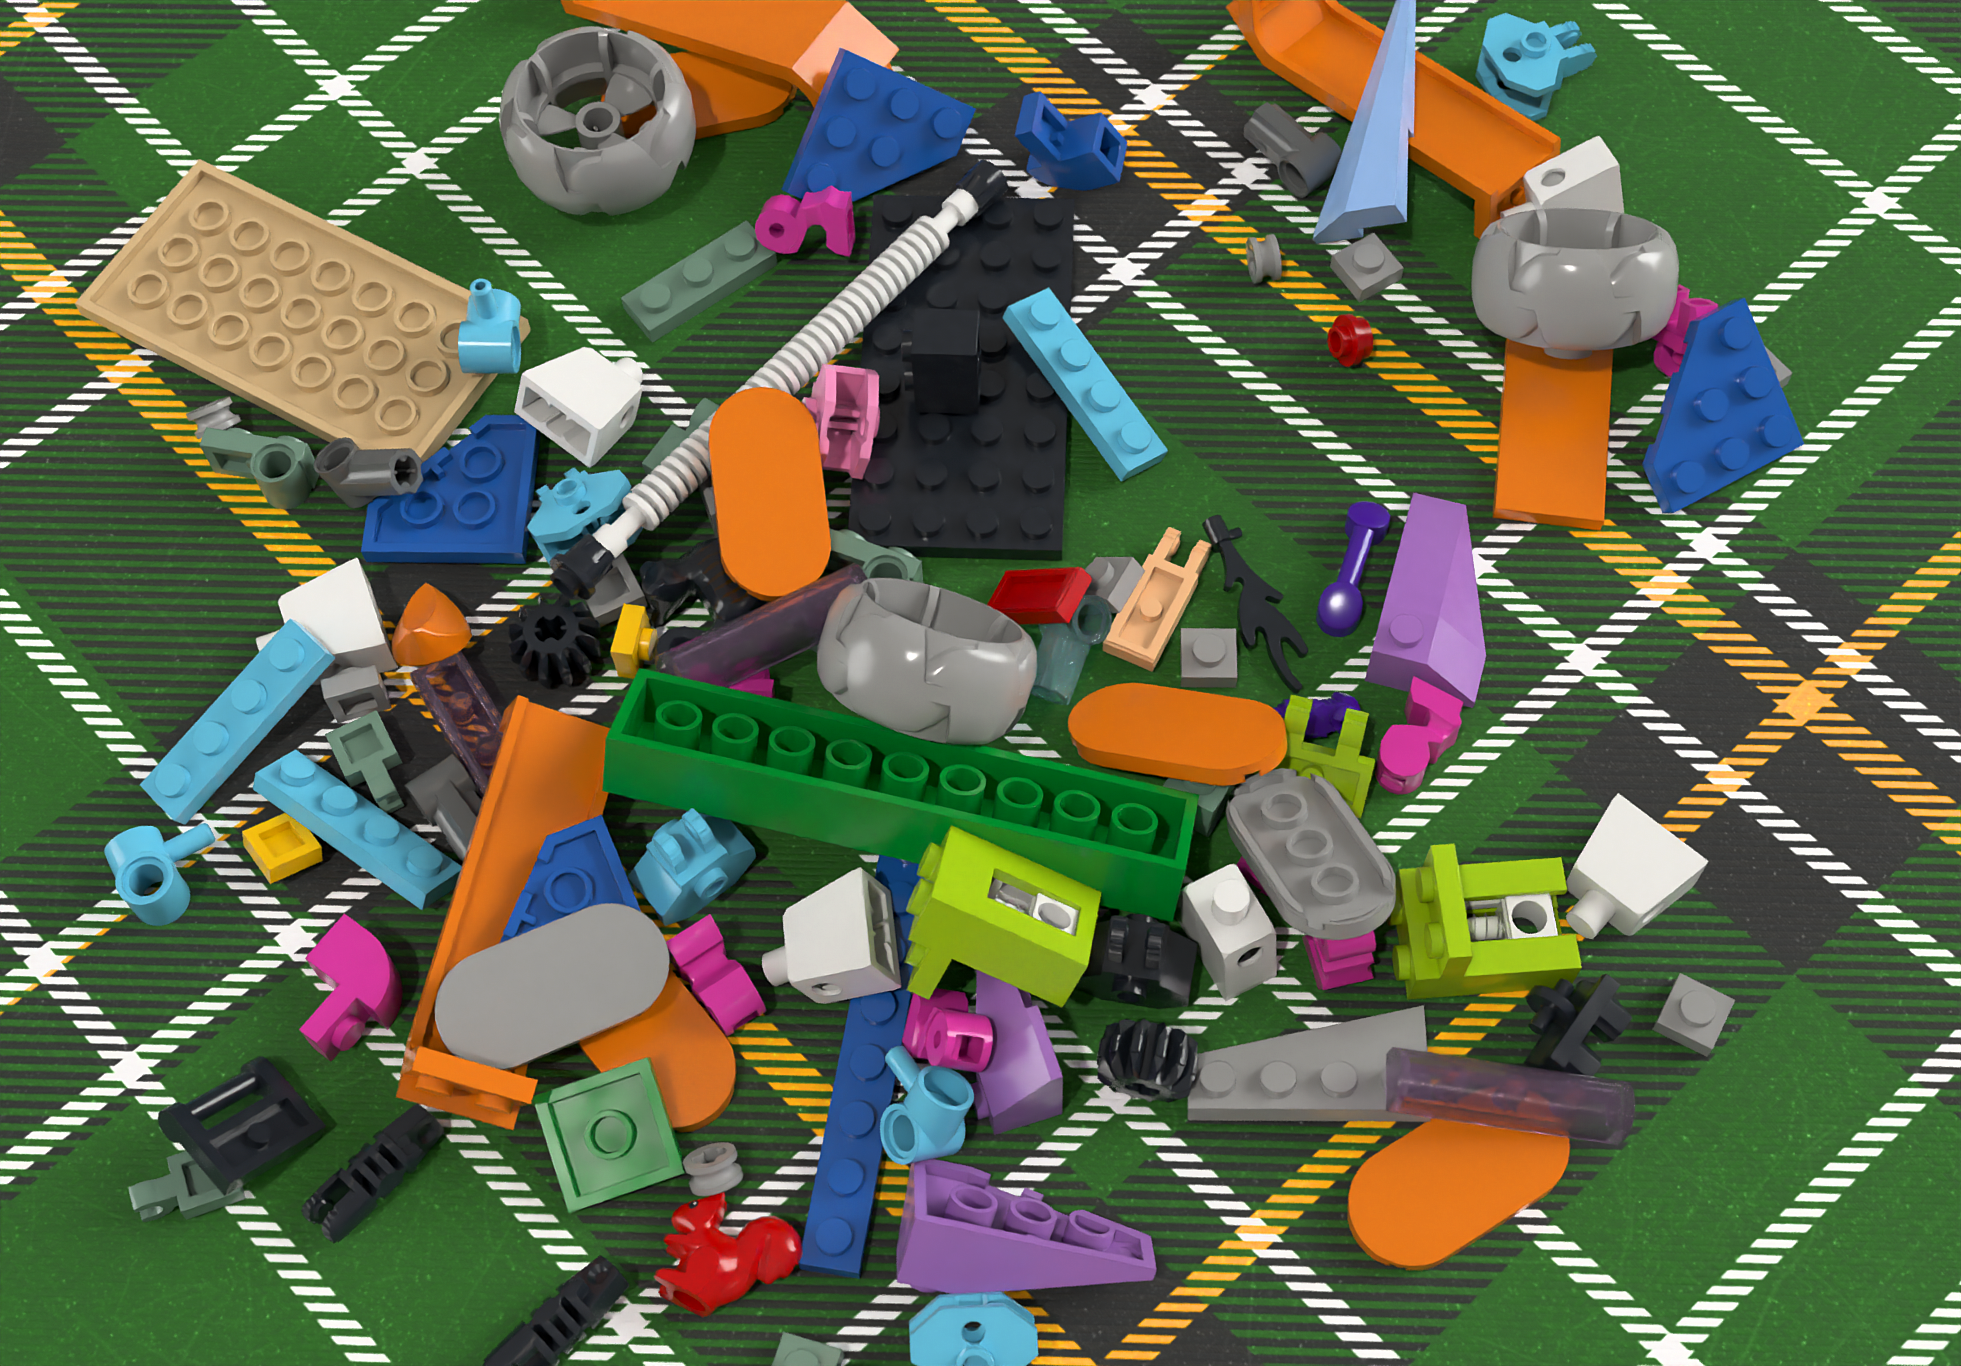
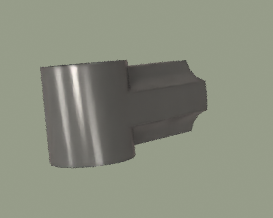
M1266 102L1254 111L1253 116L1244 126V137L1277 166L1281 181L1295 196L1301 198L1307 196L1334 176L1342 154L1337 143L1330 136L1322 132L1311 135L1276 103L1271 105Z
M344 437L329 443L321 450L314 461L315 471L350 508L362 507L380 495L415 494L423 481L421 475L422 460L412 448L361 450L351 438Z
M451 754L404 786L432 827L438 826L460 860L464 861L482 801L479 799V796H481L471 777L454 754Z

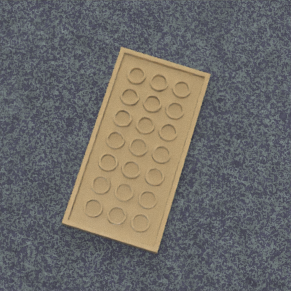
M200 159L75 302L82 316L330 443L339 438L347 437L351 438L361 450L412 448L421 458L422 463L440 450L498 374L463 373L461 370L458 354V334L461 322L466 321L468 299L471 295L469 290ZM522 316L519 319L521 343L531 331L528 319Z

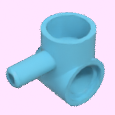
M483 278L476 279L470 285L471 295L468 299L466 321H462L459 327L458 354L461 370L463 373H518L521 360L519 331L520 301L507 291L492 289L488 280Z
M202 823L164 842L160 831L153 826H139L118 834L106 845L104 854L116 878L115 885L118 894L144 923L162 926L174 922L186 911L190 901L189 887L179 874L175 862L213 844L215 836L210 826L206 823ZM163 881L161 887L155 893L144 896L149 886Z
M904 1046L893 1047L886 1054L885 1061L908 1094L903 1102L888 1106L882 1115L880 1136L887 1155L895 1163L906 1165L957 1153L962 1147L965 1138L964 1117L974 1101V1092L971 1085L962 1075L950 1068L931 1065L921 1070Z

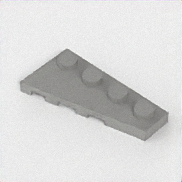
M1424 1005L1197 1054L1199 1061L1195 1082L1192 1083L1188 1096V1120L1430 1122L1432 1108Z

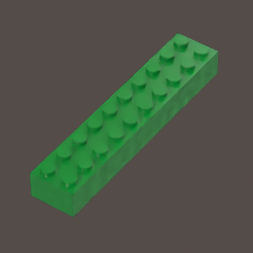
M642 668L638 669L606 736L602 789L604 792L686 811L694 808L700 814L853 848L858 851L901 859L915 864H920L931 842L940 846L952 825L1100 891L1099 905L1144 914L1171 922L1173 921L1186 871L1199 794L987 746L953 745L924 740L891 730L867 719Z

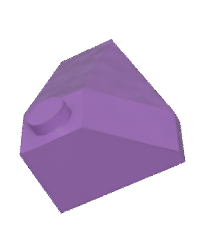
M1413 492L1365 681L1409 692L1413 676L1462 700L1464 702L1463 706L1473 708L1485 663L1486 651L1467 508L1464 504Z
M977 970L976 1014L985 1015L989 1019L993 1033L992 1049L988 1063L982 1072H976L977 1082L970 1084L974 1092L972 1104L978 1120L988 1117L993 1133L996 1135L1061 1115L1063 1076L1038 1005L1032 1006L1030 993Z
M937 1159L911 1163L896 1248L898 1283L910 1285L921 1292L933 1293L941 1291L957 1294L1154 1279L1157 1268L1150 1235L1085 1210L1073 1211L1069 1216L1053 1210L1049 1205L1042 1202L1044 1195L1036 1191L1024 1188L1019 1197L988 1185L991 1174L970 1166Z

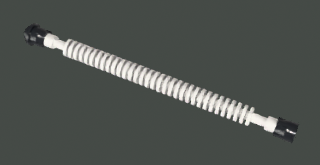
M978 161L956 184V191L942 203L943 210L934 219L928 216H921L862 274H859L853 282L821 310L818 316H815L809 324L801 329L800 333H797L782 350H779L772 359L761 367L745 385H742L736 393L755 387L775 388L792 396L797 393L821 369L822 364H827L871 319H874L932 261L949 246L948 232L956 225L963 226L971 217H978L1008 190V182L1002 171L990 161ZM716 411L698 427L699 429H696L689 438H686L680 444V447H677L670 456H667L661 462V465H658L651 474H648L641 481L642 484L639 483L632 490V493H628L622 499L626 511L612 525L605 523L593 535L586 534L564 555L557 553L549 561L550 567L553 570L550 579L564 596L569 599H574L578 596L581 599L589 600L596 593L595 585L613 568L612 562L628 547L626 541L641 526L653 531L660 524V521H663L669 515V512H673L679 506V503H682L688 497V494H691L698 485H701L707 479V476L711 475L708 437L711 421Z

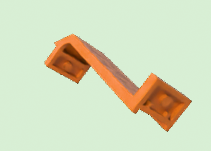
M560 0L565 12L627 32L630 30L653 40L784 79L798 87L808 97L814 109L839 48L853 52L892 70L890 61L900 50L845 0Z
M1234 0L1226 6V9L1264 67L1353 122L1385 31L1345 8L1336 0ZM1415 50L1414 137L1408 138V158L1475 200L1474 236L1480 239L1484 230L1491 223L1501 219L1500 212L1526 203L1523 183L1524 175L1534 167L1560 155L1561 138Z
M519 695L505 709L498 730L503 732V737L407 1039L396 1094L397 1098L510 1130L514 1129L520 1107L531 1104L538 1080L526 1077L528 1064L513 1070L504 1071L452 1055L443 1043L436 1025L435 1002L444 978L455 965L470 955L500 943L504 929L532 872L546 836L602 815L609 793L602 791L605 742L610 728L529 702L528 698Z

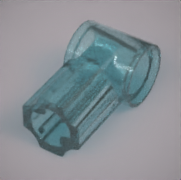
M1084 595L1069 623L1039 624L1043 637L1037 650L1036 678L1030 692L1031 694L1055 704L1069 705L1091 645L1099 644L1105 640L1111 629V610L1108 603L1102 597Z

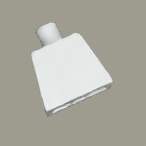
M1594 137L1527 171L1523 177L1526 203L1500 212V218L1524 211L1551 208H1582L1624 213L1619 163L1601 137Z
M583 347L522 373L514 412L591 468L625 434L635 421L643 390L640 385L643 381V373L638 363L631 358L624 357L613 364L592 348Z
M358 558L350 560L282 595L278 600L284 623L290 618L297 621L335 657L334 661L316 679L313 685H320V680L336 676L340 671L350 667L365 668L375 665L379 673L398 668L396 661L393 659L391 645L371 585ZM278 631L256 638L259 652Z
M1618 793L1604 813L1566 881L1567 890L1579 899L1566 915V920L1578 934L1588 939H1593L1607 922L1624 935L1631 936L1688 892L1697 882L1708 860Z
M1234 863L1187 885L1181 890L1174 915L1188 939L1198 943L1197 954L1225 1002L1276 977L1277 951L1275 929L1239 868ZM1248 951L1250 953V959L1238 962L1245 952Z
M861 867L852 870L787 908L783 915L785 946L767 952L762 956L763 971L772 985L779 986L790 981L793 987L816 1003L826 1004L901 988L890 890Z

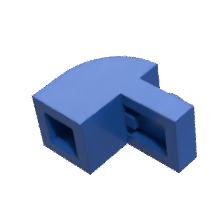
M1041 91L1024 96L1015 137L1030 152L1026 169L1030 175L1049 186L1081 191L1120 182L1128 142L1102 112L1067 121Z

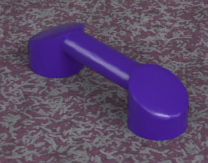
M1360 501L1351 504L1348 508L1345 521V532L1350 539L1337 581L1330 584L1323 591L1316 613V621L1319 628L1330 636H1348L1359 625L1363 605L1361 593L1357 589L1370 546H1375L1384 540L1390 523L1389 512L1377 503Z

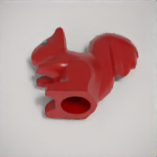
M725 1192L683 1204L674 1211L671 1220L674 1229L680 1235L667 1234L663 1240L668 1245L666 1252L680 1260L676 1269L661 1268L656 1271L654 1279L662 1284L658 1294L662 1298L701 1317L709 1316L718 1306L726 1305L744 1296L757 1279L765 1284H772L780 1277L787 1278L794 1267L799 1264L802 1257V1241L797 1230L788 1222L778 1217L761 1216L748 1222L736 1238L719 1230L727 1210Z

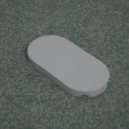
M1280 768L1273 769L1260 777L1259 773L1247 778L1246 782L1240 783L1234 790V798L1230 803L1228 801L1226 809L1229 836L1280 915L1290 926L1301 933L1315 938L1343 940L1367 934L1387 920L1393 911L1396 901L1394 871L1337 789L1329 781L1310 773L1311 779L1297 776V772L1294 769Z
M606 903L582 909L489 947L460 961L444 978L435 1002V1019L440 1037L452 1055L504 1071L526 1065L628 1022L646 1012L661 993L667 980L669 971L667 944L659 928L645 914L626 905Z

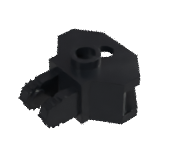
M1128 914L1125 917L1111 916V920L1096 922L1088 967L1075 988L1101 1000L1154 1009L1186 1007L1189 1001L1198 943L1171 931L1169 925L1159 923L1158 920L1148 915Z

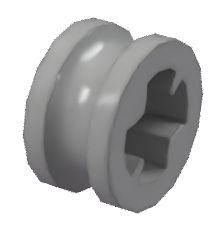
M1268 234L1265 240L1261 242L1257 241L1255 237L1247 238L1246 256L1252 282L1254 284L1261 283L1265 276H1270L1273 281L1280 280L1282 263L1276 236Z
M230 396L206 404L186 414L188 421H194L198 426L197 431L194 432L197 439L203 437L206 427L224 430L241 421L239 415L232 414L229 409L230 404L233 403Z
M728 1142L708 1144L692 1151L684 1158L683 1165L686 1173L693 1175L689 1181L693 1194L698 1196L719 1194L736 1186L742 1180V1168L739 1164L733 1163L737 1158V1151L733 1144Z

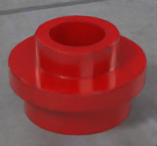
M1343 314L1336 317L1328 332L1329 350L1343 366L1358 365L1362 359L1368 358L1372 353L1373 334L1371 327L1363 317L1356 318L1352 314Z

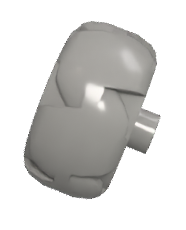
M588 26L556 34L541 42L536 52L529 59L520 61L514 67L506 80L502 92L499 124L509 161L514 166L519 179L537 198L560 211L578 215H585L589 212H606L613 216L639 209L662 196L670 188L677 169L685 170L691 157L696 136V119L690 89L684 80L682 71L670 54L655 41L639 33L628 30L626 35L609 31L602 27ZM605 94L604 102L587 104L579 110L577 115L563 110V108L578 100ZM649 105L656 107L657 114L652 121L645 122L639 128V133L627 140L621 117L634 114ZM577 128L581 148L568 149L556 146L543 140L540 136H548Z
M1551 208L1524 211L1494 221L1482 233L1473 257L1472 300L1477 317L1490 331L1515 342L1543 347L1544 352L1552 357L1581 359L1591 356L1592 350L1626 347L1656 336L1667 325L1677 299L1679 259L1676 245L1669 233L1660 226L1640 217L1613 211L1582 208Z
M870 578L861 584L851 583L845 587L829 608L817 647V672L824 688L832 693L840 703L858 715L891 730L945 744H987L1010 732L1024 713L1036 678L1037 651L1033 640L1012 619L990 606L940 587L897 578Z

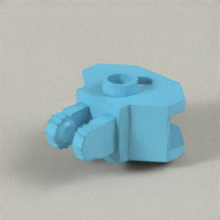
M1504 13L1488 19L1476 78L1487 94L1530 120L1535 121L1546 117L1552 93L1560 89L1563 78L1587 69L1588 66L1592 65L1597 55L1590 43L1572 47L1582 35L1575 21L1565 22L1564 24L1549 28L1545 21L1534 24ZM1502 80V82L1504 83V85L1507 86V87H1509V88H1511V89H1509V90L1501 89V88L1497 85V82H1499V81Z
M574 467L564 473L566 479L557 483L553 490L549 489L547 485L536 490L542 505L527 528L549 566V561L557 553L564 555L586 534L593 535L605 523L612 525L626 511L622 499L628 493H632L630 490L632 486L620 470L588 475L585 470L579 473ZM642 526L626 541L628 546L635 542L643 529Z
M691 808L682 815L681 820H671L656 831L652 841L646 845V853L627 877L633 889L637 893H642L655 909L659 920L667 926L692 917L734 885L756 858L754 847L730 820L699 814L694 808Z
M1002 1291L939 1294L909 1321L911 1362L916 1366H1026L1038 1356L1037 1327L1034 1325V1315ZM971 1321L981 1323V1325L977 1328L964 1327L966 1323Z

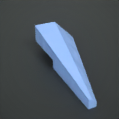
M1416 0L1395 1L1314 231L1313 239L1317 244L1363 237V228L1407 222L1408 138L1414 137Z

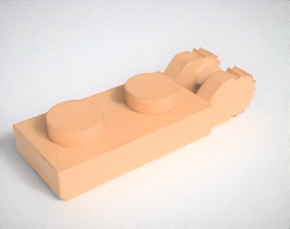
M1168 527L1154 554H1149L1142 566L1145 572L1121 612L1117 613L1103 641L1104 652L1153 672L1198 585V578L1205 567L1212 544L1199 540L1197 545L1193 547L1184 568L1173 564L1170 561L1179 547L1181 531Z

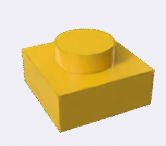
M623 604L610 651L618 677L634 679L638 669H643L644 662L652 661L654 658L652 651L657 640V630L651 628L644 606Z
M286 813L242 831L243 846L270 884L322 861V847L311 831Z

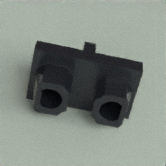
M1603 974L1597 983L1582 980L1578 982L1576 987L1563 978L1559 979L1553 989L1542 985H1535L1526 996V1002L1536 1013L1528 1026L1532 1031L1542 1036L1523 1063L1536 1074L1553 1071L1573 1085L1589 1082L1600 1067L1601 1058L1582 1042L1585 1036L1591 1031L1604 1043L1614 1041L1622 1034L1632 1019V1016L1613 997L1620 984L1608 974Z

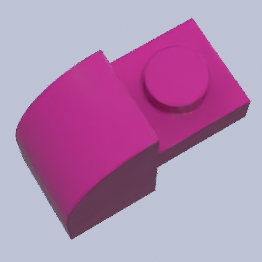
M344 914L305 957L317 976L332 987L334 991L299 1030L311 1046L330 1062L340 1051L350 1049L359 1040L364 1032L365 1023L370 1017L388 1030L400 1010L403 994L400 974L382 944L369 931Z

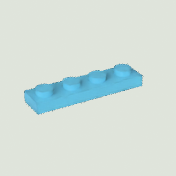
M1050 288L1008 306L1002 318L1119 480L1122 482L1161 462L1168 452L1167 448Z
M290 618L143 780L140 786L174 821L186 825L334 661L335 657L305 627Z
M296 749L255 773L254 791L419 909L424 910L455 889L462 866Z

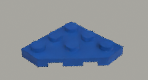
M839 48L781 190L803 199L806 192L815 193L833 186L839 191L851 192L852 202L956 156L976 108L853 52Z
M1745 298L1734 299L1689 322L1683 343L1687 344L1679 371L1672 374L1659 413L1664 416L1655 444H1649L1642 464L1662 513H1675L1804 445Z
M485 415L469 427L471 434L449 451L443 447L421 464L423 481L415 494L380 495L368 504L361 548L365 561L526 564L529 539L527 526L531 521L541 432L519 415Z
M602 815L546 836L532 872L504 929L500 943L593 905L606 903L621 904L641 912Z

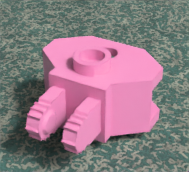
M822 364L817 381L813 382L811 398L804 397L802 401L812 415L817 427L822 469L848 472L851 478L862 479L870 460L873 438L876 437L879 429V375L875 370Z

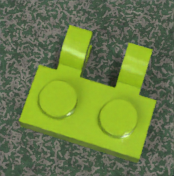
M1291 694L1284 718L1287 751L1283 760L1274 769H1294L1297 772V776L1311 779L1310 773L1323 777L1337 789L1357 818H1361L1375 764V759L1359 755L1369 713L1350 708L1346 709L1337 749L1303 742L1313 700Z

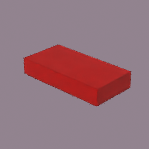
M1082 567L1007 570L987 606L1003 613L1017 624L1069 623L1092 578Z

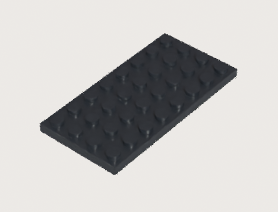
M874 195L868 266L921 216H928L934 219L943 210L942 203L949 196ZM999 198L978 217H971L963 226L956 225L948 232L949 246L932 261L926 269L863 328L860 368L875 370L879 375L878 406L880 409V422L878 433L873 438L871 456L862 479L852 478L848 530L859 534L867 542L887 549L889 547L902 548L914 557L1062 561L1068 408L1002 317L1008 306L1047 288H1050L1071 317L1075 199ZM914 308L979 310L982 367L979 414L916 413L914 392L905 391V362H902L903 329L913 330Z

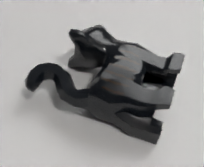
M718 537L697 543L678 559L646 561L639 571L642 580V591L653 610L650 622L654 629L660 627L689 596H696L714 621L712 627L706 631L682 626L667 630L656 640L652 651L654 661L661 670L670 674H675L680 669L679 662L674 654L677 647L686 646L697 650L709 651L723 645L731 637L743 636L760 625L781 620L790 614L785 610L789 600L781 602L760 600L748 594L747 590L732 581L726 574L721 562Z

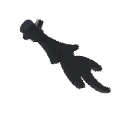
M1221 515L1209 517L1202 523V527L1212 544L1211 550L1214 553L1220 552L1225 574L1223 590L1229 592L1234 582H1240L1243 586L1237 606V622L1245 648L1248 650L1252 649L1255 644V631H1260L1265 640L1268 656L1277 674L1294 694H1298L1302 684L1289 669L1283 656L1280 642L1284 641L1290 645L1299 658L1306 656L1308 648L1289 620L1274 606L1266 602L1267 600L1279 604L1283 594L1262 580L1247 565L1231 543L1232 540L1242 537L1241 529L1237 527L1228 530Z

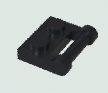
M258 1056L243 1064L241 1073L188 1103L175 1102L158 1113L159 1126L164 1135L170 1141L181 1144L224 1196L321 1139L326 1125L287 1080L263 1056ZM250 1094L262 1095L263 1097L261 1100L208 1130L201 1124V1122Z

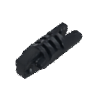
M416 1103L382 1131L379 1130L373 1136L376 1141L373 1145L366 1142L360 1148L361 1151L348 1159L349 1166L346 1171L340 1167L306 1200L305 1204L302 1205V1215L314 1225L316 1223L322 1225L321 1231L324 1232L323 1235L334 1244L336 1242L339 1243L378 1207L376 1203L378 1198L382 1197L385 1200L395 1187H399L404 1182L402 1177L405 1172L411 1175L417 1169L420 1161L444 1134L445 1131L441 1124L430 1112Z
M602 1255L598 1256L565 1283H561L556 1288L558 1292L556 1297L552 1298L548 1295L542 1301L543 1304L529 1314L532 1320L528 1324L521 1321L496 1348L492 1349L483 1360L484 1364L482 1365L556 1366L560 1362L557 1356L562 1352L568 1355L574 1349L572 1346L577 1341L581 1342L587 1336L584 1330L588 1326L594 1329L600 1324V1320L629 1287V1283L608 1259Z

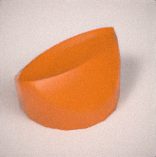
M425 583L411 597L393 633L391 644L393 659L399 664L408 666L428 665L442 661L458 653L468 644L472 637L471 628L460 609L445 594L432 585Z

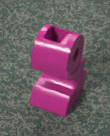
M829 186L819 192H806L801 203L788 195L773 196L765 202L756 221L755 233L757 239L769 250L783 254L796 253L803 242L807 229L812 225H821L826 231V246L836 254L850 257L856 240L852 193L839 191L835 187Z
M1413 676L1404 709L1407 723L1411 725H1392L1381 740L1375 764L1376 779L1381 787L1388 792L1400 795L1411 793L1422 784L1428 763L1435 764L1440 755L1447 748L1455 744L1462 723L1460 718L1464 704L1462 700Z
M711 914L666 942L669 959L680 977L690 983L694 997L699 1002L702 1001L711 1018L726 1037L733 1034L736 1029L754 1017L766 1012V1007L742 965L736 960L727 959L723 937Z
M1374 930L1362 936L1343 940L1320 939L1309 935L1302 937L1318 990H1327L1373 979L1370 965L1374 963L1372 952L1376 950Z
M935 988L929 1000L913 993L902 1042L912 1058L926 1059L933 1066L982 1072L988 1063L992 1049L993 1033L989 1019L985 1015L969 1013L968 1000L964 992Z

